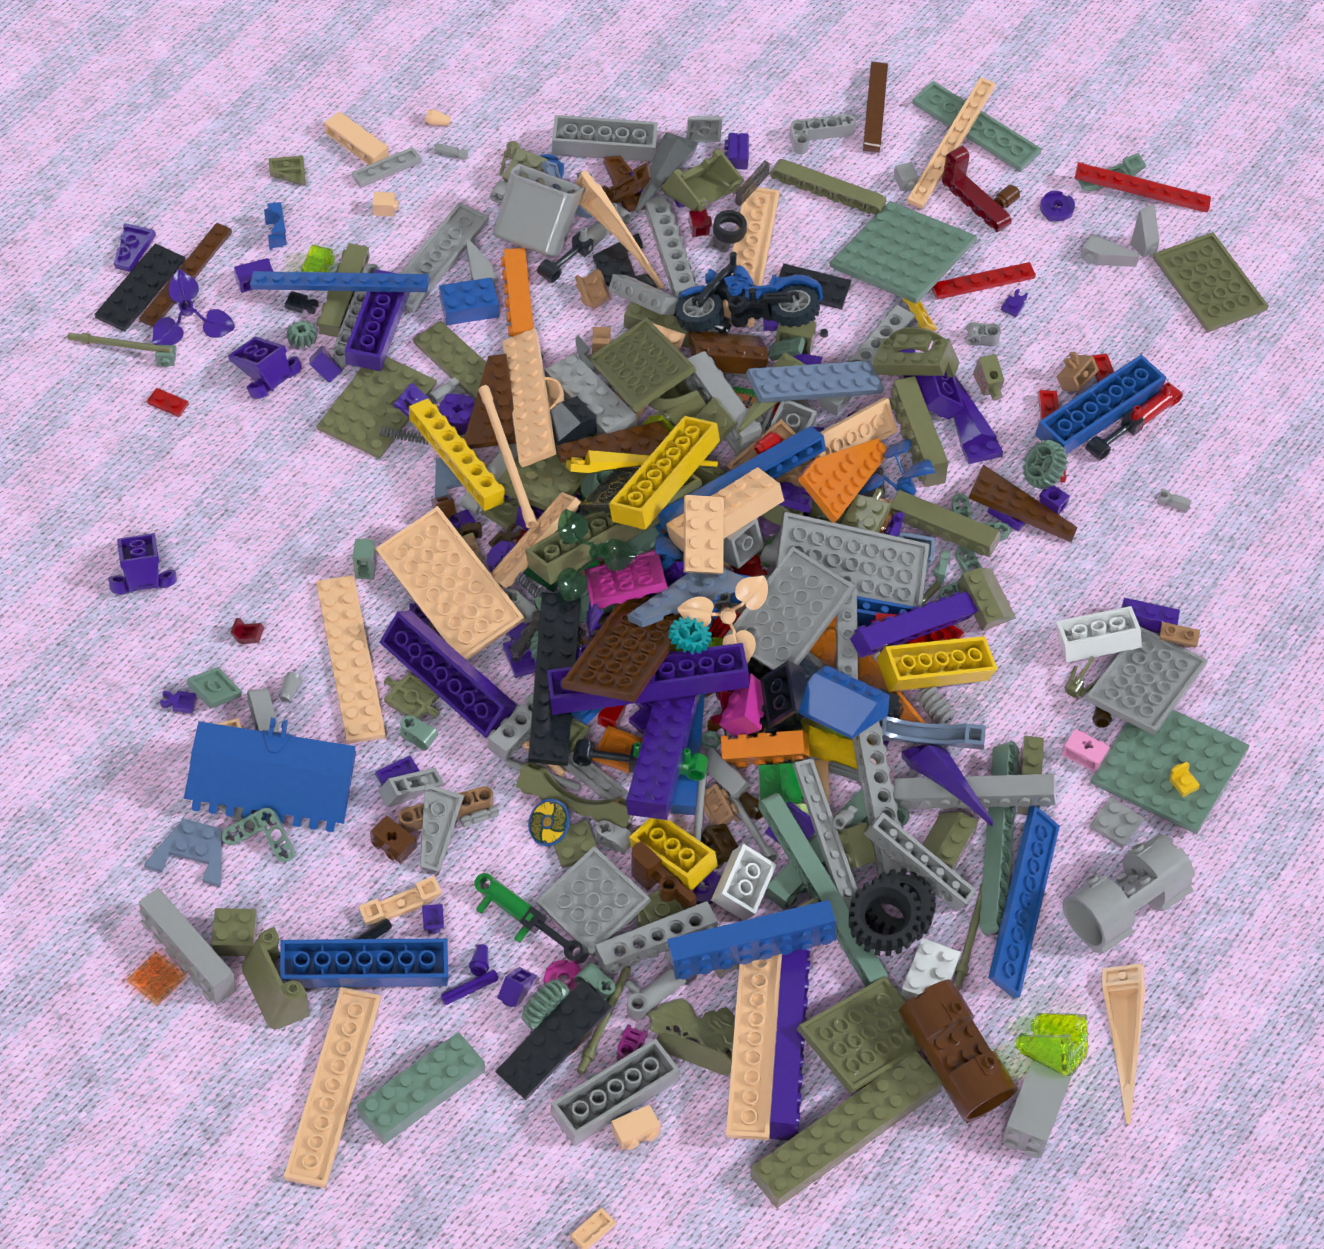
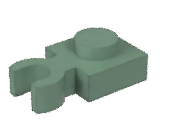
M942 550L940 565L935 566L933 575L937 577L936 582L941 585L944 583L950 551Z

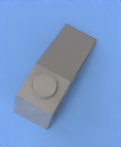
M1153 204L1139 210L1130 244L1143 258L1148 255L1153 256L1158 250L1160 241L1156 210Z
M1091 234L1083 247L1081 258L1088 263L1096 265L1136 267L1140 254Z
M466 240V253L471 279L478 280L492 277L495 287V282H498L497 271H493L490 261L470 240Z
M431 768L389 778L378 792L385 806L391 807L424 794L425 783L436 787H441L444 783L437 769Z

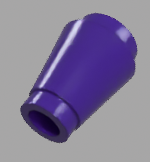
M479 944L476 946L469 963L470 972L473 975L480 976L489 970L488 947L486 945Z

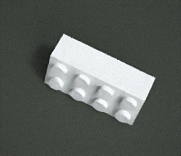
M1131 606L1056 621L1058 640L1066 662L1142 647L1141 629Z

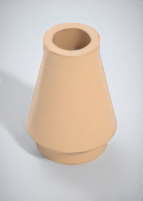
M428 109L425 123L449 127L451 116H447L435 109Z

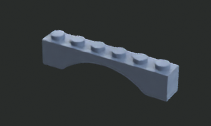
M888 716L879 721L883 729L882 739L885 741L984 750L985 725L927 724Z

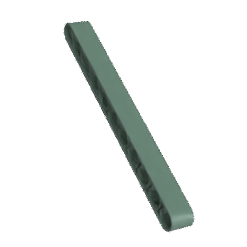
M1010 741L993 748L991 776L1018 775L1019 749L1015 742ZM1000 806L988 807V814L993 820V826L987 823L980 910V929L986 936L1000 931L1010 889L1015 806L1006 808Z
M775 793L760 800L758 806L812 899L816 897L818 902L830 901L836 920V939L865 987L884 976L888 979L885 968L877 955H874V950L871 949L869 953L864 950L865 945L862 944L859 947L856 944V937L852 938L850 934L851 928L848 925L849 908L782 797Z

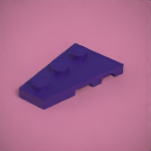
M124 223V231L120 237L121 243L117 249L114 265L116 269L131 272L155 238L156 233L152 229Z

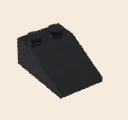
M578 396L559 403L550 411L555 446L581 440L596 434L597 417Z
M787 660L760 678L767 728L769 729L799 711L807 686L805 669Z

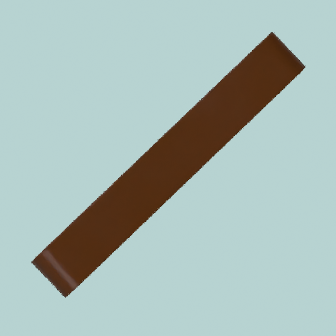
M871 62L862 151L880 153L888 63Z

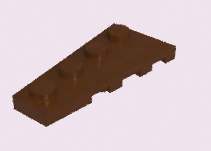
M621 156L604 157L603 163L613 185L630 177L632 169ZM641 192L622 201L624 209L628 212L636 211Z

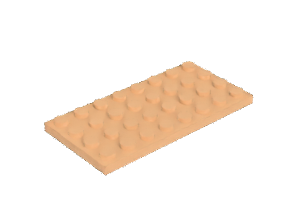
M438 506L375 548L378 555L443 640L466 660L525 621L521 612Z

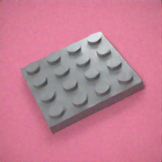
M595 846L536 900L537 905L574 940L581 942L588 948L589 954L592 957L595 955L596 944L613 938L651 902L650 897Z

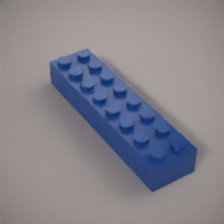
M1141 354L1041 420L1035 436L1041 441L1052 440L1059 443L1066 449V454H1068L1122 418L1134 406H1140L1157 394L1167 377Z
M826 900L667 939L675 980L688 979L697 974H709L718 969H729L738 964L746 965L759 959L767 960L772 956L779 954L787 955L800 949L808 950L820 944H831L833 941H836V920L830 901Z
M448 938L280 940V978L283 984L294 980L300 982L304 988L447 986L449 978Z

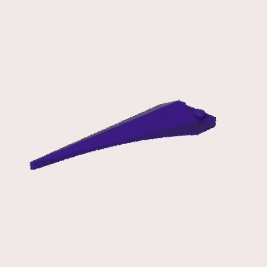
M955 376L964 408L953 418L960 446L967 463L973 464L1003 457V450L997 441L996 434Z
M924 744L901 751L902 759L911 769L921 773L949 791L990 826H993V820L946 748L938 745Z

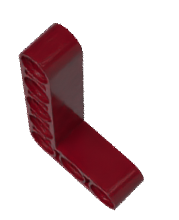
M961 145L946 155L942 183L956 197L958 196L961 202L973 209L971 211L979 218H983L990 228L993 227L997 233L1012 223L1011 216L966 176L969 152L966 147Z

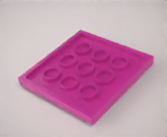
M656 550L584 569L591 606H593V603H596L599 609L615 603L621 604L629 599H639L647 594L660 593L668 589L660 556L656 554Z

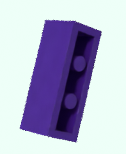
M1125 597L1123 599L1121 608L1131 606L1139 626L1150 632L1159 634L1162 622L1178 625L1179 609Z

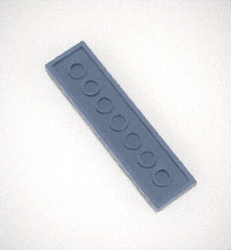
M871 361L748 369L746 372L760 403L882 394L884 391V387L874 371Z

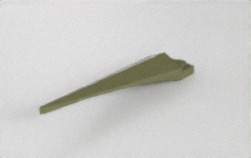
M785 352L777 360L774 367L806 364ZM756 397L737 433L742 432L780 401L760 403Z

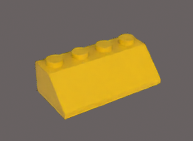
M803 717L800 720L802 730L809 734L810 756L826 760L829 763L835 761L858 769L851 738L811 719ZM867 739V742L870 745H873L872 742Z

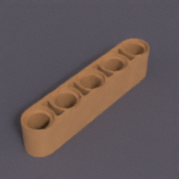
M487 786L457 793L464 795L457 819L463 815H470L485 808L488 810L489 807L493 806V791ZM424 803L404 808L399 812V825L407 832L422 829Z

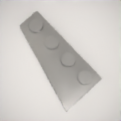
M426 783L420 867L440 873L464 795Z

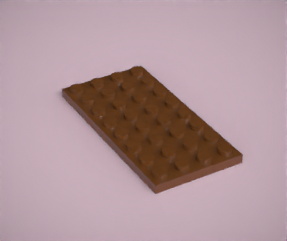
M652 597L633 598L626 600L624 603L617 604L562 680V689L636 702L675 645L671 644L672 639L668 638L670 626L674 620L678 621L679 617H683L680 613L676 615L670 613L665 615L663 620L642 628L628 621V614Z

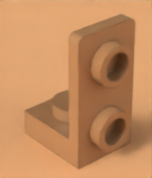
M593 327L592 354L610 343V327Z

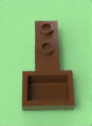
M642 841L634 845L632 848L631 875L644 889L650 890L656 884H659V896L663 901L670 902L676 899L685 909L696 906L695 893L682 885L681 880L677 876H673L662 866V859Z

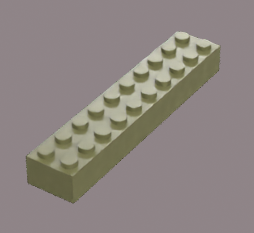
M692 474L665 507L701 488V479ZM608 503L527 548L525 553L528 566L551 585L646 530L612 522ZM658 515L646 530L660 523Z
M915 1051L753 1165L750 1177L772 1204L778 1208L941 1092L942 1081L919 1053Z

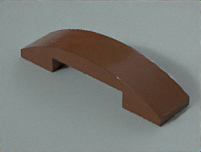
M646 162L633 170L632 176L610 188L603 186L602 189L610 202H622L642 190L651 179L649 164Z

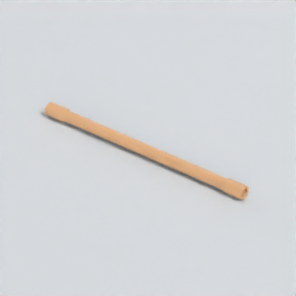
M487 385L481 386L479 393L486 407L512 481L526 527L534 528L537 525V521L530 507L509 448L490 388Z

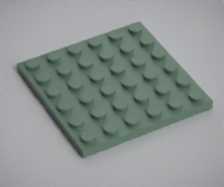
M889 201L881 213L878 212L829 264L830 267L917 304L977 241V236Z
M1173 710L1155 735L1127 722L1100 767L1094 773L1090 783L1192 833L1198 834L1249 750L1250 745ZM1188 762V771L1197 780L1200 787L1191 794L1182 797L1169 781L1171 769L1175 765Z

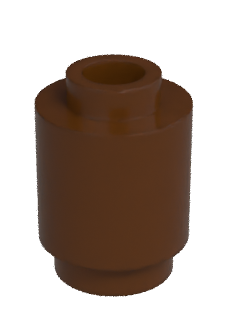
M1008 185L996 195L994 201L1003 209L1005 207L1008 208L1020 198V191L1016 186Z

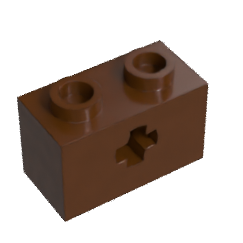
M387 815L370 831L372 845L377 849L381 848L384 850L387 857L392 861L396 860L402 863L417 848L416 838Z

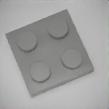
M1111 797L1089 827L1116 845L1124 848L1145 818Z

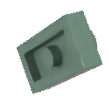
M800 336L772 343L768 357L771 361H775L785 352L791 356L801 355L806 340Z

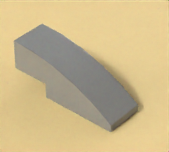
M711 747L705 754L708 758L707 771L733 797L739 799L751 784L730 763L722 760V755Z

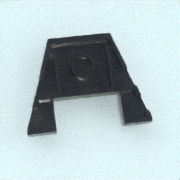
M639 233L633 235L640 249H643ZM621 242L593 255L592 259L595 268L602 272L606 286H610L613 274L630 276L658 288L649 274L635 275L627 254L628 250Z

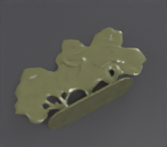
M679 998L671 1002L659 1004L657 1010H650L647 1013V1016L651 1019L650 1029L653 1033L660 1034L656 1039L667 1054L721 1075L731 1073L732 1060L730 1058H732L735 1016L727 1007L718 1009V1012H706L703 1018H698L694 1013L693 1007L685 999ZM673 1026L679 1027L681 1031L680 1036L677 1035V1032L674 1033ZM689 1037L694 1038V1039L698 1040L699 1043L693 1042V1041L688 1040V1039H686V1038H689ZM727 1050H731L730 1054H725Z

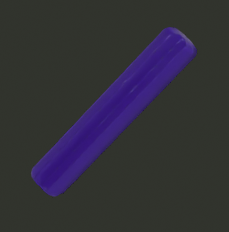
M491 970L443 993L441 999L445 1005H448L498 981V974L495 970Z

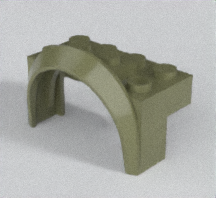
M907 327L893 332L889 338H882L872 366L877 375L944 376L946 371L948 377H955L960 362L950 339H945L940 334L926 328ZM933 340L932 347H931V349L928 351L929 346H930V343H931V341ZM905 349H914L923 351V353H906L898 351Z
M677 385L649 403V406L655 409L659 416L663 415L665 420L672 421L673 427L684 416L694 417L707 405L697 390L682 395Z

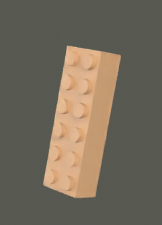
M758 467L711 496L724 497L723 539L784 501L780 483ZM683 513L667 523L666 527L673 544L684 552Z

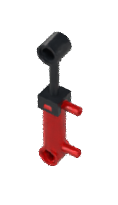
M1166 382L1157 394L1141 406H1134L1133 409H1130L1123 415L1122 427L1106 439H1101L1098 436L1093 437L1085 449L1097 460H1103L1110 453L1111 447L1109 445L1127 431L1135 436L1143 429L1145 424L1169 406L1173 407L1182 399L1183 393L1170 382Z

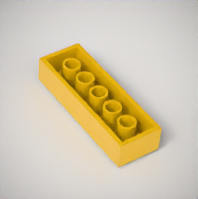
M985 636L885 646L876 657L888 692L988 681L998 670Z

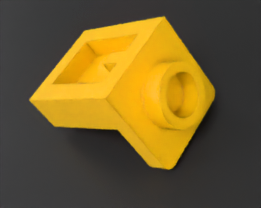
M1188 762L1175 765L1171 769L1169 781L1182 797L1191 794L1200 787V784L1188 771Z

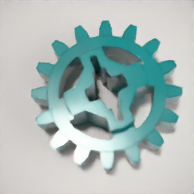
M679 617V620H674L670 626L668 638L672 639L671 644H677L676 649L682 648L683 653H686L688 650L691 654H694V651L700 654L702 650L706 651L709 646L712 633L708 632L709 627H703L704 622L698 623L697 618L690 620L689 617H686V620Z

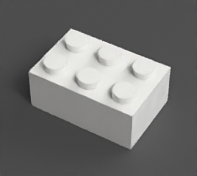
M742 844L732 851L711 901L743 921L749 919L756 914L777 864Z
M922 938L902 988L901 995L908 1001L913 996L916 998L925 991V988L947 979L952 980L961 952Z

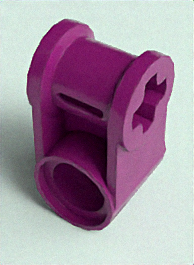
M627 1024L617 1047V1062L628 1056L622 1054L623 1052L631 1054L641 1048L648 1032H641Z

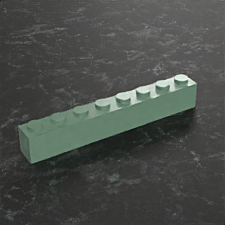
M861 788L833 819L852 805L858 811L854 814V819L849 825L867 822V826H869ZM878 796V799L883 802L882 797ZM815 836L809 843L823 867H825L826 863L817 836ZM791 862L768 884L765 891V896L783 910L788 905L792 906L796 902L797 895L800 892L804 893L807 891Z

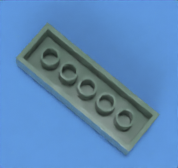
M458 1032L357 1104L358 1115L380 1142L385 1145L485 1072V1061Z

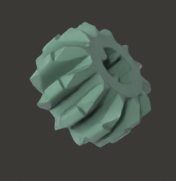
M300 319L299 322L293 321L292 325H288L286 338L290 346L294 345L295 349L301 346L303 350L304 346L310 348L311 344H315L317 331L314 323L310 324L308 320L302 322Z

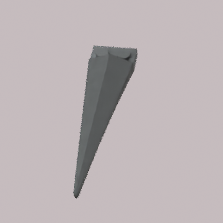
M665 133L660 140L650 168L651 179L642 190L636 207V213L642 209L655 192L666 182L673 171L679 169L692 158L697 149L698 142L672 133Z

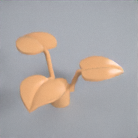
M764 576L747 577L739 581L735 588V596L742 602L732 609L724 607L720 612L712 613L714 605L710 599L694 597L683 602L678 607V612L684 620H686V617H689L690 620L697 618L698 623L704 622L703 627H707L710 624L711 616H719L722 622L729 624L733 633L726 635L723 638L722 644L743 643L748 664L755 651V638L746 630H740L736 633L732 623L736 618L735 611L746 605L750 610H756L764 604L768 594L766 578Z

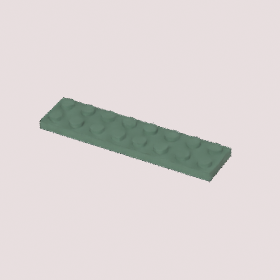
M932 81L913 98L912 104L948 127H951L966 101L935 81ZM983 111L980 112L966 136L967 139L1020 172L1041 153L1042 149Z

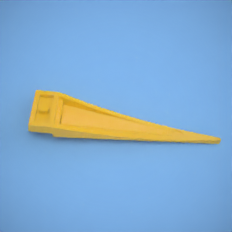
M589 450L585 460L579 457H571V460H566V468L571 472L592 473L622 467L642 466L649 458V455ZM704 460L700 466L717 467L718 462Z

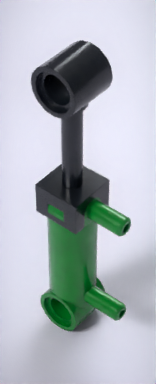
M579 739L576 741L572 760L579 766H589L593 758L628 762L629 772L634 773L642 745L640 742H635L631 747L630 754L595 750V744L592 741ZM685 748L683 750V764L680 775H686L694 781L705 779L708 758L699 753L691 754V750Z
M481 873L475 878L474 886L476 890L485 896L476 910L482 914L492 901L520 922L523 926L514 937L517 942L521 943L529 931L536 934L538 930H541L564 948V955L570 961L581 964L587 960L589 951L584 944L577 940H566L544 923L548 917L488 873ZM490 881V886L484 889V883ZM580 948V953L573 957L574 949Z

